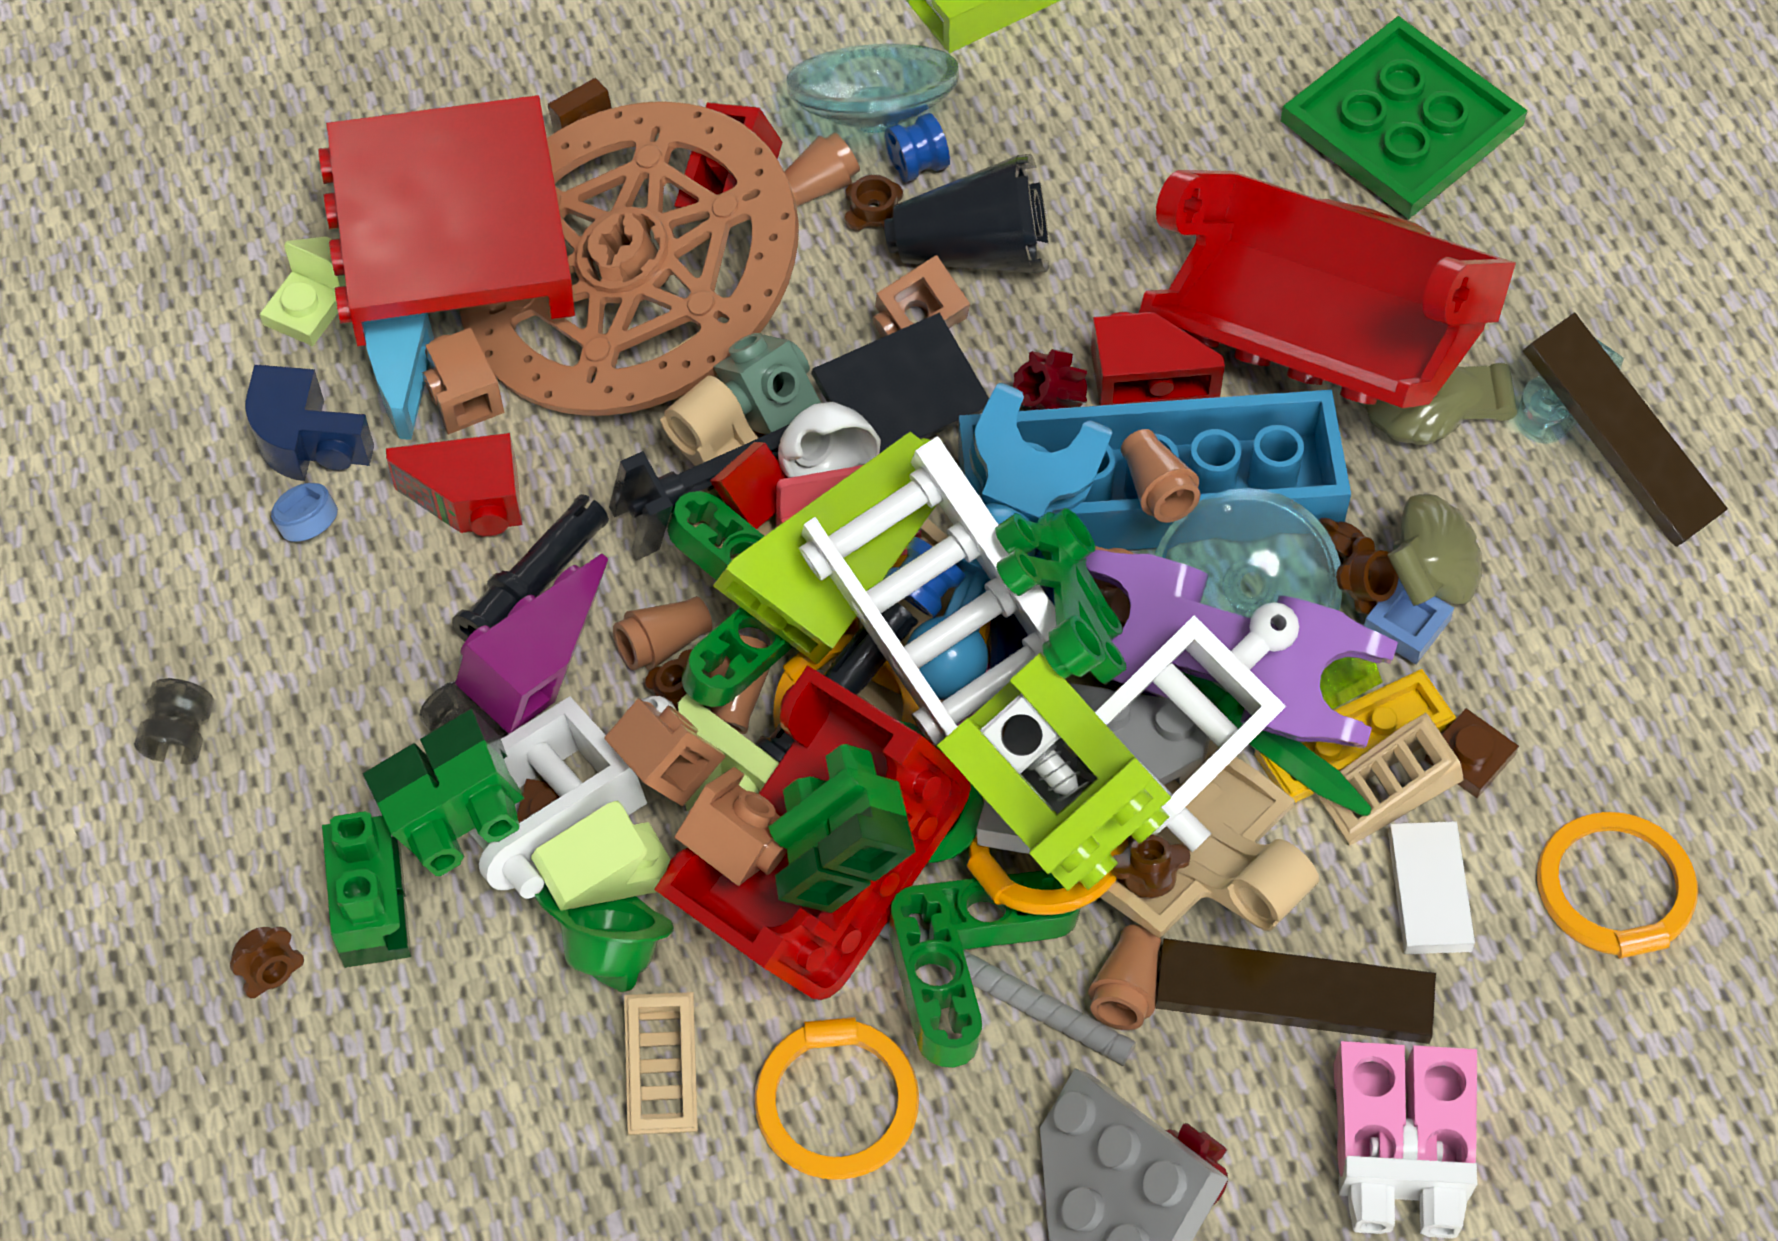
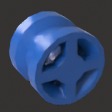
M927 113L918 116L915 124L908 127L896 124L885 129V143L889 158L895 169L898 170L899 176L904 183L916 180L919 173L923 170L930 168L938 172L949 167L950 153L946 137L933 114Z
M914 537L907 546V558L900 567L890 568L884 579L933 546L918 537ZM954 564L904 599L927 616L935 618L942 609L941 598L949 588L959 587L966 578V575Z

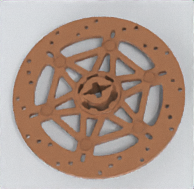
M642 102L611 108L582 118L549 136L547 142L555 184L566 174L592 159L625 148L636 147L633 160L566 191H561L555 187L564 240L574 249V252L567 256L570 275L576 272L579 278V282L572 285L573 299L576 302L589 298L586 328L580 329L566 318L551 319L548 296L459 308L464 330L471 327L496 379L513 393L546 409L566 414L609 416L655 407L686 394L705 377L716 376L717 373L713 366L730 356L729 348L745 336L761 333L768 324L788 287L795 265L799 237L797 205L788 178L775 155L753 131L737 120L706 107L679 102ZM676 148L689 149L716 161L737 180L736 186L719 195L712 193L669 165L672 151ZM649 179L647 206L645 208L632 207L643 181ZM624 183L611 211H604L584 203L585 200ZM667 183H671L698 202L663 212L664 186ZM567 214H572L593 223L584 231L582 236H578L563 219ZM709 218L683 236L675 238L673 233L674 227ZM751 220L752 241L745 270L732 295L723 298L714 291L730 228L744 221ZM651 230L653 231L654 238L659 245V250L652 242L650 235ZM711 238L702 275L696 278L678 259ZM593 261L599 268L602 277L601 281L599 279L597 270L593 266ZM670 275H674L691 293L687 298H682L659 288L668 280ZM642 300L650 301L670 310L663 315L628 330ZM607 303L621 304L609 331L603 334L604 306ZM538 316L582 347L579 362L575 366H567L547 359L534 351L519 337L515 330L516 325L527 318ZM724 317L728 322L721 323L718 321V318ZM689 321L701 327L700 331L691 339L660 357L629 367L615 368L619 353ZM596 373L595 380L592 382L593 375Z

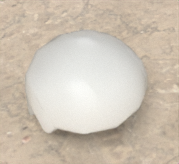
M835 402L813 404L793 419L780 438L778 446L780 468L788 478L864 465L880 453L881 439L872 426L855 410Z

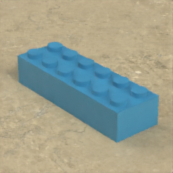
M1332 390L1019 411L1017 428L1021 437L1027 444L1039 451L1053 453L1069 447L1079 434L1083 423L1089 420L1111 428L1112 436L1089 494L1084 502L1071 509L1090 532L1095 546L1105 549L1122 548L1134 550L1317 537L1318 532L1314 525L1318 519L1329 518L1335 522H1345L1351 490ZM982 414L959 415V468L978 496L981 497V484L973 473L969 449L976 425ZM1142 429L1153 431L1163 445L1197 474L1199 478L1200 500L1194 510L1187 516L1174 522L1164 523L1142 510L1127 461L1121 453V445L1130 434ZM1036 549L1035 556H1043L1041 551Z

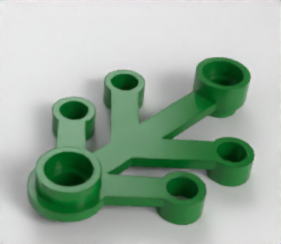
M1064 508L1057 514L1047 512L1038 519V523L1027 521L1020 514L1014 513L996 526V536L1008 553L1007 556L996 563L997 571L1005 585L1017 596H1022L1036 585L1054 588L1056 627L1049 631V640L1042 645L1044 656L1052 669L1062 678H1068L1072 674L1082 677L1091 671L1104 684L1126 671L1125 660L1112 642L1113 639L1123 633L1122 625L1114 611L1108 606L1086 567V557L1095 551V543L1080 518L1071 510ZM1037 548L1045 559L1028 556L1027 554Z

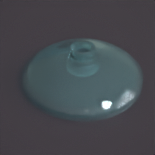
M912 44L860 45L825 52L799 63L787 75V92L795 103L809 113L838 125L858 127L863 132L881 133L885 132L887 127L916 118L945 99L959 81L958 63L953 56L931 47Z
M1242 488L1207 496L1199 500L1197 506L1187 516L1172 522L1162 536L1154 554L1155 556L1179 562L1207 573L1209 577L1201 604L1251 618L1257 608L1267 603L1277 602L1278 596H1289L1332 609H1340L1342 590L1338 587L1336 573L1341 564L1331 537L1317 518L1306 508L1278 493L1261 489ZM1254 572L1261 577L1263 588L1257 596L1250 598L1242 592L1240 582L1245 574Z

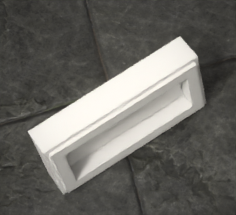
M1457 821L1391 824L1388 837L1404 954L1472 952L1475 940Z

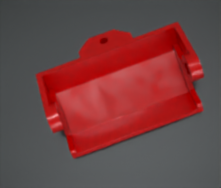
M1177 170L1167 178L1161 188L1156 204V220L1158 225L1164 229L1182 235H1196V242L1169 289L1147 290L1144 293L1139 313L1155 312L1173 325L1185 330L1187 334L1208 347L1217 348L1219 343L1236 348L1234 357L1241 361L1259 366H1270L1271 361L1288 367L1286 375L1296 381L1312 385H1322L1323 380L1342 386L1340 395L1355 402L1374 405L1378 399L1401 408L1429 405L1484 331L1485 324L1499 321L1516 262L1430 235L1431 232L1422 226L1395 216L1358 205L1330 199L1314 198L1234 171Z

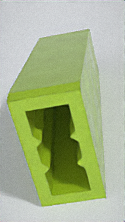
M912 432L907 433L736 556L713 586L818 664L834 648L857 615L831 577L828 576L820 581L802 556L799 547L807 543L802 536L804 524L816 517L828 536L910 483L909 475L916 471L911 464L913 455L917 449L931 440L926 438L920 439ZM927 504L923 505L843 558L865 591L884 579L889 569L892 568L937 505L932 508Z

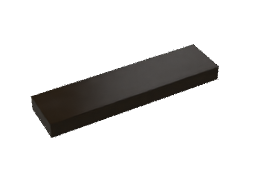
M1575 312L1530 343L1522 351L1675 547L1687 541L1728 510L1723 501Z
M1164 938L1156 1009L1430 1044L1433 1036L1436 973Z

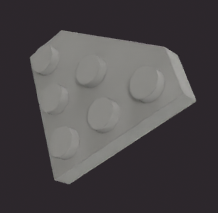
M1069 683L1094 712L1118 691ZM1140 694L1108 725L1109 729L1163 785L1174 779L1179 785L1184 783L1205 762L1210 738L1171 699ZM1025 714L1011 717L1007 722L1003 736L1005 746L1011 752L1018 755H1027L1037 750L1042 741V729L1039 723L1033 717ZM1060 737L1054 743L1056 746L1054 750L1056 752L1061 751L1059 756L1065 762L1070 761L1069 767L1074 772L1080 771L1077 777L1078 787L1085 782H1089V786L1097 777L1078 756L1074 758L1063 747L1066 742ZM1027 767L1021 772L1056 813H1059L1083 789L1081 787L1065 799L1057 801L1060 794L1055 793L1054 790L1048 791L1049 785L1044 779L1038 780L1040 775L1035 769L1029 770ZM985 800L977 826L978 845L1029 854L1030 849Z
M1076 1068L1073 1070L1040 1127L1049 1241H1192L1229 1179L1096 1077Z

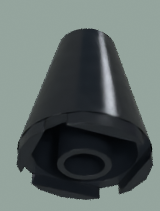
M1031 153L1014 156L894 205L893 217L885 218L884 221L885 238L889 252H899L901 261L905 264L921 265L937 255L945 267L1023 273L1047 272L1049 261L1037 259V241L1049 244L1042 188L1040 182L1029 184L1025 170L1037 168Z

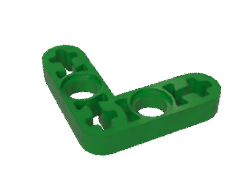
M701 491L689 492L678 499L669 519L667 529L671 542L716 581L730 564V556L742 553L764 537L763 534L722 500L710 493ZM702 520L706 522L708 525L702 523L699 524L697 527H694L689 522L695 524ZM726 538L721 548L715 546V543L720 546L723 539ZM740 607L701 640L690 652L682 673L681 681L684 690L691 699L701 705L710 707L724 706L740 695L793 646ZM748 627L759 629L768 636L771 645L766 648L751 647L740 638L738 631ZM726 655L731 660L725 676L717 674L709 678L703 673V670L710 673L723 663Z
M1045 870L1008 874L1013 882L1028 888L1040 890L1064 888L1051 872L1047 874ZM976 878L914 885L904 888L896 894L891 903L889 937L916 1043L922 1056L935 1065L955 1068L967 1064L974 1058L979 1048L982 1017L963 950L1056 939L1066 936L1075 928L1080 909L1056 915L1024 913V915L1018 916L1016 914L1017 910L1004 904H995ZM978 902H988L996 905L1004 916L997 921L983 922L970 915L967 908ZM911 914H921L924 922L930 923L927 941L920 942L921 932L919 924L915 917H909ZM936 964L945 967L951 973L953 979L941 986L930 985L918 978L916 971L922 966ZM949 1007L948 1018L951 1029L955 1034H960V1038L949 1039L946 1031L939 1029L942 1009Z

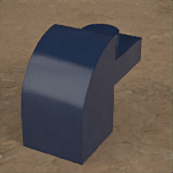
M254 365L245 401L247 419L264 461L277 473L299 481H305L310 461H317L323 467L333 470H344L349 468L351 464L370 466L374 450V442L365 414L322 411L324 398L315 369Z

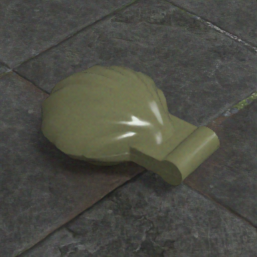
M1496 363L1490 366H1457L1429 405L1401 408L1378 399L1374 405L1361 403L1368 412L1370 422L1398 442L1413 443L1415 445H1429L1438 439H1444L1455 431L1465 419L1494 418L1499 421H1506L1517 415L1510 366L1505 363Z
M1418 494L1408 499L1401 519V539L1394 542L1393 551L1387 556L1413 606L1419 605L1434 596L1451 604L1466 605L1473 598L1481 581L1482 568L1480 564L1482 552L1476 541L1477 536L1471 524L1465 520L1461 511L1433 494Z

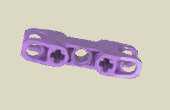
M1095 549L1092 554L1086 557V567L1091 576L1120 588L1128 597L1131 605L1130 616L1122 628L1123 633L1112 640L1126 663V671L1109 681L1112 685L1122 687L1193 616L1204 624L1230 651L1250 633L1251 618L1201 604L1209 575L1199 569L1152 554H1124ZM1278 596L1277 603L1285 604L1296 614L1299 631L1298 637L1291 646L1281 651H1269L1250 669L1286 706L1262 731L1299 742H1327L1365 749L1372 727L1365 725L1359 720L1343 716L1329 707L1324 701L1320 689L1321 674L1333 661L1345 657L1360 658L1378 664H1390L1393 661L1398 642L1357 623L1339 610L1298 598ZM1270 623L1271 627L1274 630L1278 631L1277 626L1273 623ZM1186 650L1172 662L1183 673L1219 683ZM1154 682L1141 693L1170 699ZM1245 708L1240 720L1243 724L1252 716Z

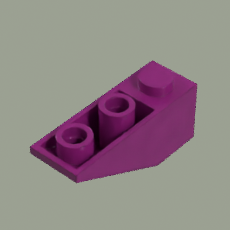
M601 553L582 567L578 565L570 566L556 579L551 588L538 597L534 595L524 597L512 608L505 619L492 628L487 625L481 626L462 645L460 654L463 658L455 685L507 733L510 734L555 703L609 560L604 554Z

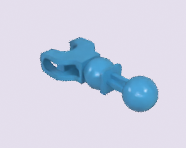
M998 383L976 425L969 449L973 473L981 484L982 494L980 499L998 525L1014 513L1020 514L1027 521L1038 523V519L1047 512L1057 514L1064 508L1069 510L1084 502L1089 494L1112 436L1111 428L1089 420L1083 423L1079 434L1069 447L1053 453L1035 450L1022 439L1017 428L1019 408L1024 399L1023 392L1005 383ZM1037 548L1032 550L1027 555L1035 557ZM964 558L956 563L964 572L966 578L959 587L955 588L944 615L929 619L919 625L910 635L907 644L986 592L984 585L991 579L976 558L969 563ZM980 628L919 668L939 700L947 699L986 672L988 651L985 641L979 633Z

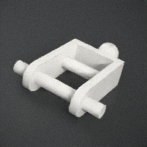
M1273 602L1257 608L1250 620V633L1231 651L1204 624L1193 616L1095 712L1108 726L1154 682L1219 747L1173 794L1147 769L1172 797L1162 806L1170 817L1151 835H1157L1163 828L1167 827L1191 852L1196 850L1211 835V832L1186 806L1286 707L1250 671L1269 651L1285 650L1298 637V618L1294 611L1285 604ZM1270 623L1275 624L1278 628V631L1274 630L1271 627ZM1184 650L1203 666L1252 715L1239 729L1172 663ZM1066 743L1063 745L1074 758L1077 756Z
M570 696L501 739L508 756L504 758V761L518 787L523 786L526 779H534L541 775L560 798L519 823L520 828L518 831L499 842L487 843L478 834L476 828L469 831L471 836L484 850L480 857L479 870L491 887L497 890L515 888L526 899L540 893L544 886V880L539 875V871L531 859V855L536 848L610 802L619 801L628 816L647 804L637 775L604 739L606 735ZM649 696L641 699L644 702L653 704L661 713L668 705L676 709L672 702L661 696ZM578 750L598 772V774L583 783L563 761Z

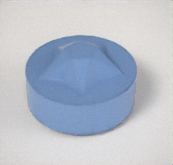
M305 483L289 489L278 498L272 508L271 518L283 538L288 541L298 542L311 539L325 531L335 520L338 508L324 485Z

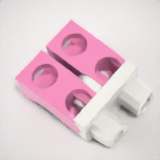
M1341 1041L1333 1062L1334 1089H1336L1339 1196H1348V1207L1353 1231L1356 1233L1373 1234L1392 1232L1395 1226L1394 1199L1418 1200L1420 1202V1234L1437 1238L1458 1237L1463 1227L1467 1202L1477 1186V1163H1475L1477 1136V1049L1413 1045L1405 1064V1045ZM1405 1093H1407V1118H1406V1096H1405Z

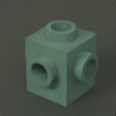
M761 333L750 334L735 342L729 348L730 356L713 366L720 381L737 398L742 407L743 414L753 431L769 434L789 425L798 414L811 405L821 403L806 374L810 371V367L805 355L795 343L789 340Z

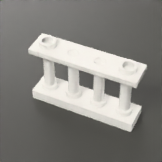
M938 436L915 451L911 464L916 471L909 475L910 483L829 536L816 517L804 524L802 536L807 543L799 547L802 556L816 577L822 581L830 576L920 708L912 714V717L924 737L935 747L958 727L956 724L979 710L1040 652L1044 655L1042 645L1049 640V631L1056 627L1055 607L1040 585L1034 586L1022 596H1017L1001 579L996 563L1007 556L1008 553L996 536L995 527L998 526V523ZM939 503L953 526L947 529L949 536L865 591L843 558L923 505L927 504L932 508ZM963 558L968 563L976 558L991 579L984 585L986 592L903 647L881 613ZM1014 613L1028 634L1027 637L1022 639L1024 647L941 702L919 668L998 615L1002 614L1007 618Z

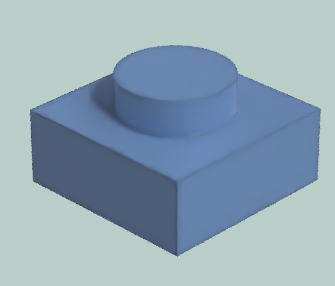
M1399 579L1394 594L1388 600L1377 603L1366 617L1364 626L1397 641L1398 644L1395 652L1412 663L1417 664L1451 621L1454 607L1436 596L1413 606Z

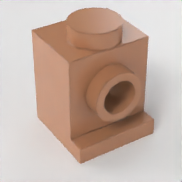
M936 255L877 292L875 307L879 313L873 316L872 319L881 337H885L914 324L908 319L905 312L911 307H920L926 311L928 317L940 312L948 328H951L955 324H959L967 319L970 302Z
M471 327L452 335L439 336L425 345V354L431 369L422 372L423 379L435 406L439 405L443 425L448 435L505 413L498 381Z
M639 698L604 737L643 783L682 807L726 757L719 748L697 735L698 729L679 711L668 705L661 713L653 704L644 702Z
M733 767L705 785L674 838L739 886L760 870L767 875L770 874L785 857L787 849L781 847L773 839L768 828L781 816L775 812L774 806L765 797L752 791H746L739 785L745 774Z

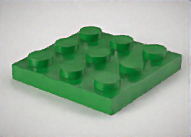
M1397 16L1283 105L1280 121L1407 219H1410L1524 126L1528 110L1407 21Z

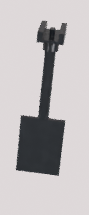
M940 312L814 367L811 371L812 377L827 402H835L855 410L872 426L881 439L880 453L909 432H912L920 439L928 438L959 424V415L981 414L989 400L987 393ZM789 425L679 474L672 471L657 477L643 451L621 460L609 508L614 518L628 511L633 518H636L639 525L632 551L637 560L660 550L670 514L678 499L689 492H707L714 489L710 480L754 442H765L778 460L780 438Z

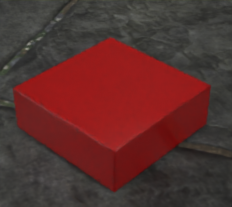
M754 442L710 482L726 505L755 529H758L776 513V485L779 480L788 477L781 470L779 462L766 443Z

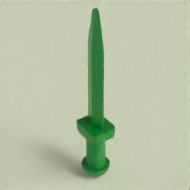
M1183 673L1238 729L1243 725L1240 720L1244 707L1229 692L1224 691L1212 681ZM1261 731L1249 743L1250 746L1265 757H1268L1318 796L1360 815L1368 816L1371 814L1370 805L1342 773L1299 741Z

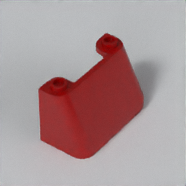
M807 665L795 684L784 694L780 706L781 727L795 741L759 794L774 806L775 812L779 816H783L787 812L783 789L797 778L808 776L828 781L830 778L825 756L839 745L848 744L868 750L872 753L876 775L899 782L916 852L877 881L870 880V886L833 913L778 900L775 875L789 865L788 854L785 855L770 874L767 875L760 870L738 886L692 850L686 848L679 851L671 859L666 873L654 890L767 971L809 997L823 1000L837 993L849 980L888 922L891 903L896 894L904 888L913 885L961 814L968 801L971 784L950 759L922 735Z

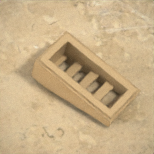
M1424 713L1395 731L1340 771L1370 805V815L1357 819L1351 810L1317 795V797L1350 846L1464 779L1462 767L1457 756L1429 715ZM1422 747L1434 764L1426 771L1423 770L1413 755L1415 751ZM1398 761L1412 780L1403 788L1389 768ZM1374 775L1389 795L1381 803L1378 802L1365 782Z
M693 992L624 995L628 1135L698 1132ZM680 1019L681 1031L640 1033V1021ZM681 1046V1058L641 1060V1047ZM682 1072V1085L641 1087V1074ZM683 1099V1113L642 1114L641 1101Z

